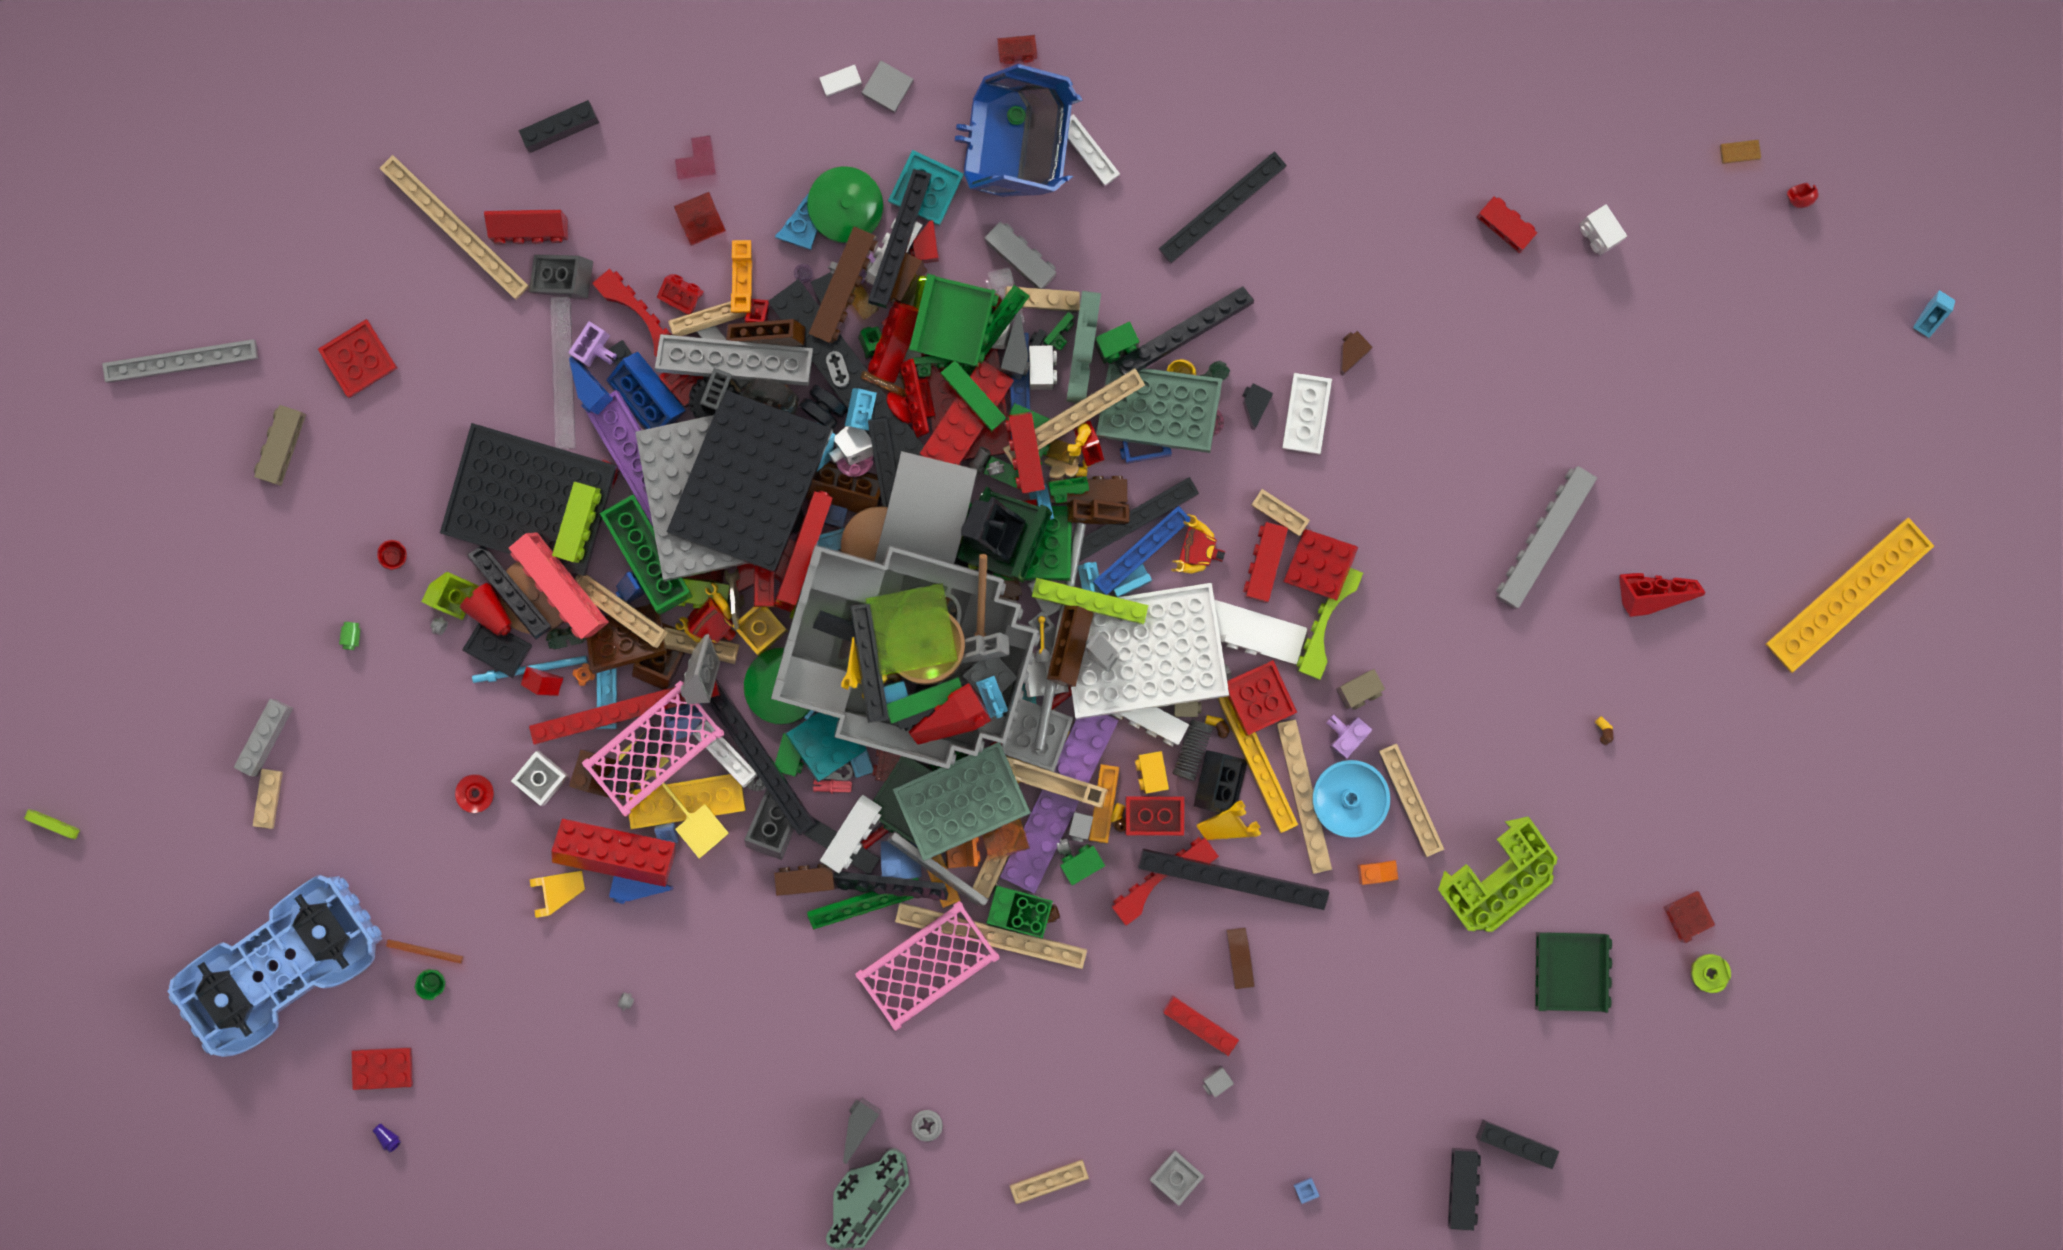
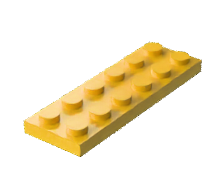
M731 774L666 784L689 813H695L704 804L714 816L746 811L743 788ZM660 785L630 810L629 821L631 829L685 821L687 816L666 789ZM642 789L634 790L633 794L637 795Z

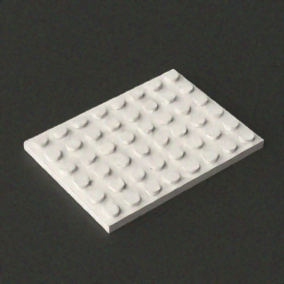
M1212 583L1117 597L1149 605L1144 625L1097 613L1093 614L1088 638L1091 634L1095 635L1098 631L1117 650L1120 657L1111 670L1107 672L1089 659L1085 647L1076 687H1071L1076 719L1229 696Z

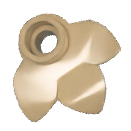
M1066 451L1063 455H1052L1044 463L1052 467L1050 471L1051 478L1059 479L1064 475L1072 477L1079 471L1080 457L1069 456L1070 452Z

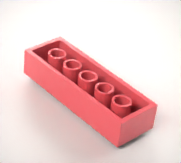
M538 532L524 534L509 547L513 559L523 565L525 574L534 579L536 588L546 594L548 603L558 609L560 618L564 622L569 623L572 627V633L577 638L592 637L609 623L558 557L552 556L553 551Z

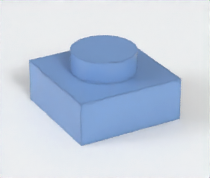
M674 823L655 826L654 831L657 839L675 843L679 841Z
M1311 1177L1294 1184L1301 1204L1320 1197Z

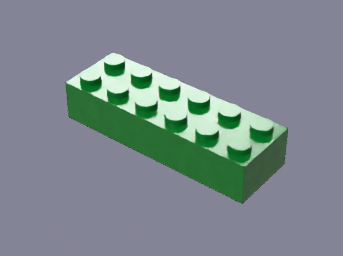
M634 494L600 513L659 616L693 597L683 578L663 580L653 526Z

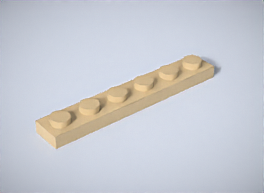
M577 575L575 580L596 606L653 647H659L668 633L666 630L589 575Z
M1397 743L1378 751L1425 856L1428 857L1444 850Z

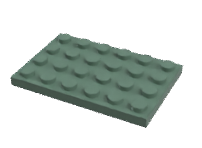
M1109 364L1105 386L1123 376L1115 364ZM1144 368L1138 374L1145 386L1100 412L1096 431L1097 438L1210 453L1223 380L1221 378Z
M1000 742L984 748L982 753L978 752L977 756L969 755L955 761L954 765L950 764L949 769L939 768L893 789L923 861L1031 814Z

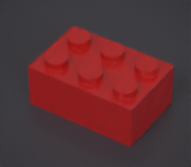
M1125 796V835L1184 836V797Z

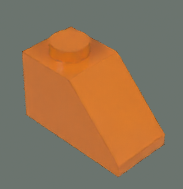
M1396 860L1357 865L1361 885L1398 880Z

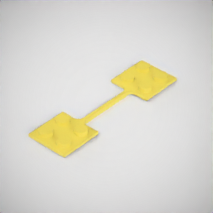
M632 743L622 752H629V750L632 747ZM620 754L619 761H621L626 754ZM661 757L659 767L662 768L669 762V759ZM649 770L646 773L645 781L650 777H656V771ZM665 783L662 784L687 816L686 820L675 830L700 859L729 834L728 831L705 804L695 813H689Z

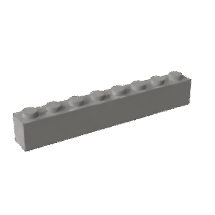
M1579 466L1569 469L1565 475L1567 479L1565 484L1558 487L1555 492L1557 497L1554 502L1550 501L1547 505L1545 517H1540L1535 525L1537 530L1534 534L1531 533L1525 542L1528 545L1525 550L1521 549L1515 558L1518 560L1514 567L1511 566L1506 573L1508 578L1505 583L1501 582L1496 589L1498 593L1496 598L1514 609L1520 607L1597 480L1596 476Z

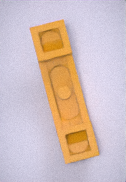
M732 240L731 313H750L752 299L751 240Z

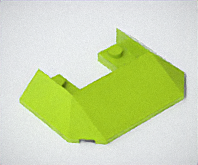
M1528 816L1505 821L1509 829L1496 840L1510 859L1482 882L1479 881L1467 864L1452 876L1444 871L1438 891L1468 931L1485 930L1486 932H1493L1552 884L1554 877L1552 872L1554 865L1557 864L1558 857Z

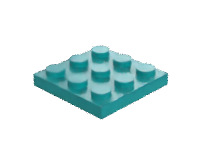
M912 150L888 202L900 208L913 169L930 173L931 180L918 216L927 221L933 220L934 224L940 226L964 174Z
M820 712L786 733V736L817 782H820L866 751L864 745L836 738L834 732L838 717Z

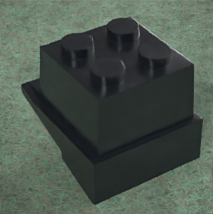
M991 497L989 502L975 500L969 508L968 518L962 526L961 535L973 549L989 554L994 560L1010 563L1026 521L994 497Z

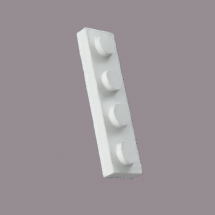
M1075 115L1070 116L1069 142L1104 186L1108 185L1120 173Z
M705 721L704 730L712 733L715 729ZM702 723L695 730L700 731ZM693 732L692 735L701 742V733ZM723 737L716 738L706 747L743 788L757 776L754 769Z

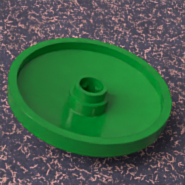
M835 167L822 173L812 184L807 197V212L812 225L822 236L833 242L845 244L853 227L868 233H872L882 217L883 198L878 185L867 173L853 167Z
M774 648L760 654L751 663L744 678V695L750 709L761 719L778 725L792 724L800 721L810 711V709L771 699L784 648Z

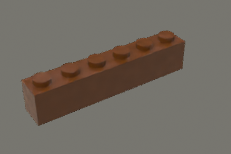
M853 227L809 331L810 335L829 343L837 341L841 332L838 330L839 326L846 321L848 316L846 312L847 307L854 302L856 295L853 293L855 288L860 287L863 280L861 274L864 269L867 270L871 259H869L871 251H875L878 245V241H876L877 236Z

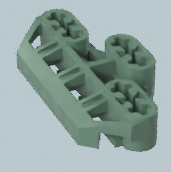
M1082 291L1066 402L1076 404L1087 396L1090 375L1089 363L1091 364L1101 293Z
M890 1148L885 1152L880 1161L860 1168H851L845 1174L833 1193V1225L826 1235V1242L829 1246L835 1249L851 1247L856 1249L865 1246L910 1183L906 1155L897 1148ZM889 1154H896L897 1161L893 1160L885 1171V1176L878 1177V1171H882L885 1164L889 1161ZM903 1167L905 1176H900L898 1180L894 1179ZM850 1174L852 1176L857 1174L859 1181L854 1180L848 1188L846 1196L841 1198L839 1191L842 1192L851 1179ZM884 1185L893 1190V1193L891 1191L888 1192L882 1202L878 1201L887 1189ZM868 1207H870L877 1213V1215L873 1213L867 1221V1223L864 1225L862 1222L869 1214L870 1210L868 1209ZM847 1217H849L850 1223H847L845 1225L844 1229L840 1232L838 1239H835V1241H833L832 1235H835L837 1233L838 1229L842 1226L844 1219H847ZM852 1229L861 1235V1237L856 1236L853 1241L854 1243H847L854 1234L851 1231Z

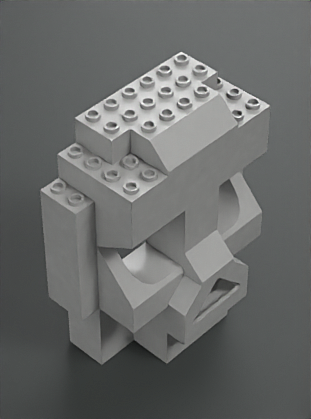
M815 544L783 651L771 699L838 717L834 732L836 738L949 769L950 764L954 765L957 755L955 751L977 756L978 752L982 753L985 743L982 738L1003 744L1006 743V740H1010L1013 731L1010 726L1012 721H1016L1018 715L1017 702L1021 703L1024 694L1022 685L1027 683L1029 677L1027 668L1029 664L1032 665L1035 654L1032 651L1034 645H1038L1040 635L1036 628L1016 623L1022 617L1023 609L1021 605L1015 600L999 596L1003 595L1006 584L1003 583L1004 579L987 574L984 632L986 636L999 632L1009 636V655L999 658L1017 676V679L1001 693L1008 711L1003 713L1004 716L1001 718L992 717V721L974 731L917 745L909 734L910 730H900L897 722L891 724L889 719L887 721L868 723L865 702L862 698V685L858 683L855 689L849 686L848 690L841 687V682L847 673L849 656L844 659H839L838 657L843 639L814 629L813 623L820 610L848 620L850 606L854 604H870L874 630L888 635L890 627L901 615L907 598L918 591H929L953 600L956 608L955 619L963 631L964 638L974 637L975 632H977L979 571L888 545L884 562L878 563ZM878 653L881 672L886 667L894 669L888 656ZM974 662L961 663L950 677L935 685L959 677V680L963 679L962 673ZM975 690V692L983 702L981 695Z

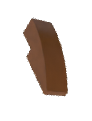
M1073 499L1067 504V522L1083 524L1129 523V504L1097 499L1092 501Z
M1246 928L1226 930L1234 988L1255 987Z

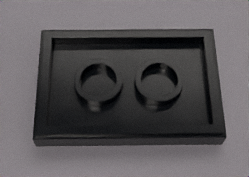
M478 623L462 651L513 679L531 650L532 644L510 632L505 636L502 634L497 636Z

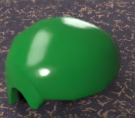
M427 969L417 976L414 988L420 998L434 1000L435 997L442 994L446 982L443 974L438 970Z

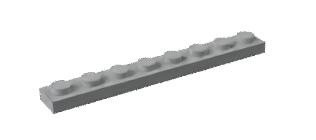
M252 339L102 363L105 382L111 383L257 360L258 352L256 340Z

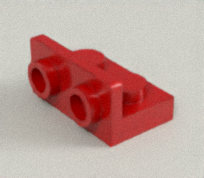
M670 274L664 278L656 298L686 314H692L699 297L703 295L704 291L694 283H687L681 276Z

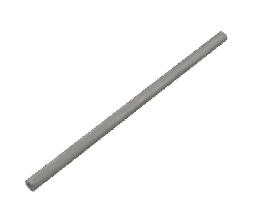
M1076 523L1071 550V581L1065 582V585L1072 587L1075 586L1086 527L1082 523ZM1061 605L1053 650L1064 610V605ZM1049 680L1046 682L1034 749L1042 751L1044 750L1056 683Z

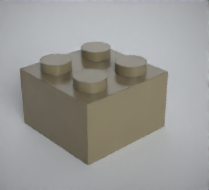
M1375 669L1343 684L1336 688L1345 707L1356 710L1365 705V700L1369 699L1371 701L1382 696L1381 692L1385 688Z

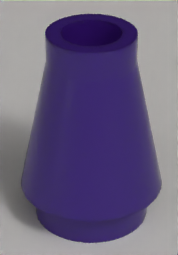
M382 1124L374 1128L373 1133L376 1135L384 1151L387 1150L390 1153L401 1144L399 1136Z

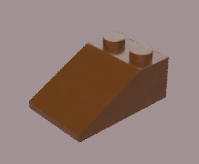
M662 622V624H663V629H664V627H666V628H671V629L678 630V629H676V628H674V627H672V626H670V625H667V624H665V623ZM666 648L667 654L636 662L633 665L632 677L662 690L669 689L685 652Z

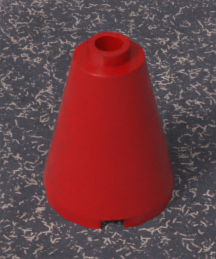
M485 583L472 592L473 595L470 598L466 597L461 603L460 609L497 636L501 634L505 636L512 630V622L490 584Z

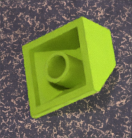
M445 572L429 584L421 602L463 620L466 613L460 609V605L466 597L470 598L473 595L472 592L479 585L452 573Z

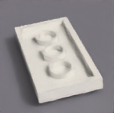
M1298 373L1293 374L1282 449L1321 454L1332 379Z

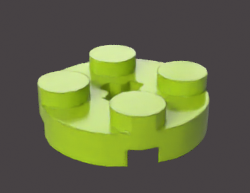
M1704 954L1698 957L1691 965V979L1694 985L1699 990L1708 993L1722 991L1731 978V969L1727 961L1714 954ZM1709 968L1716 972V974H1713L1712 979L1706 976Z

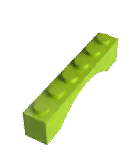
M1350 568L1338 601L1327 598L1325 604L1321 603L1317 612L1320 614L1318 621L1314 620L1310 629L1313 632L1311 639H1306L1303 647L1306 651L1304 656L1299 657L1296 664L1299 667L1297 672L1316 680H1321L1328 662L1324 648V633L1327 621L1339 602L1357 590L1363 572Z

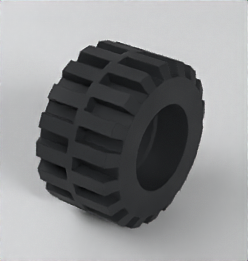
M704 376L703 379L699 378L697 383L693 384L690 391V410L695 418L712 416L716 412V410L709 409L700 404L710 377ZM716 378V379L721 380V381H723V382L726 381L724 378ZM730 381L727 391L737 394L734 385H731ZM714 382L712 383V386H715L720 389L723 388L722 385H719Z

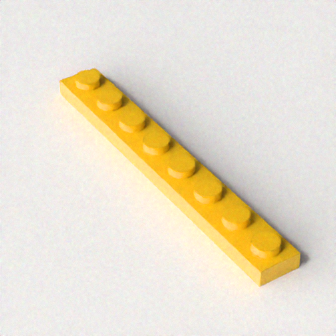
M1228 696L1217 698L1279 833L1297 826L1298 823L1256 733L1245 736Z

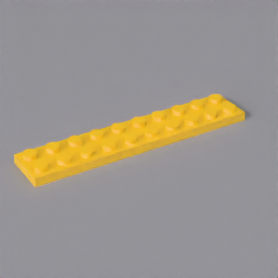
M1906 518L1765 645L1790 673H1793L1929 552L1934 545L1910 518Z

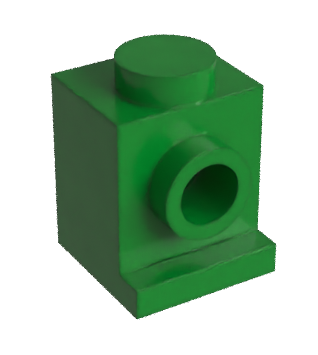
M870 326L860 331L858 336L866 359L874 356L876 344L881 338L882 334L878 326L873 328Z

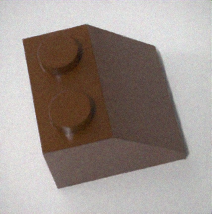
M580 749L569 787L609 798L608 794L582 764L585 759H590L596 753ZM604 756L606 764H616V759ZM594 764L592 768L600 777L602 766ZM606 766L604 777L606 778L615 767Z

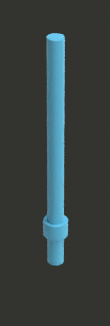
M580 656L529 665L528 667L545 671L588 663L587 656ZM526 666L519 667L515 676L524 674ZM490 670L484 674L473 675L472 681L473 683L483 681L494 682L497 679L509 676L500 671Z

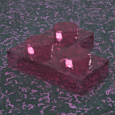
M711 136L691 138L694 157L675 159L677 178L685 179L716 174Z

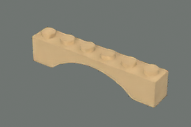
M1007 757L1017 781L1103 808L1108 792L1107 789Z

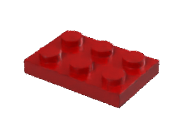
M411 1047L351 1051L353 1090L413 1086Z

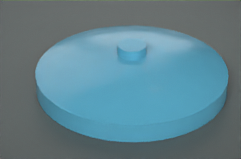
M1346 760L1337 762L1322 772L1313 789L1312 803L1318 820L1330 832L1343 837H1361L1373 832L1385 820L1390 807V791L1384 777L1373 766L1357 760Z

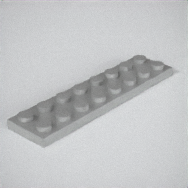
M660 334L655 372L710 377L715 367L732 374L731 379L809 386L813 348Z

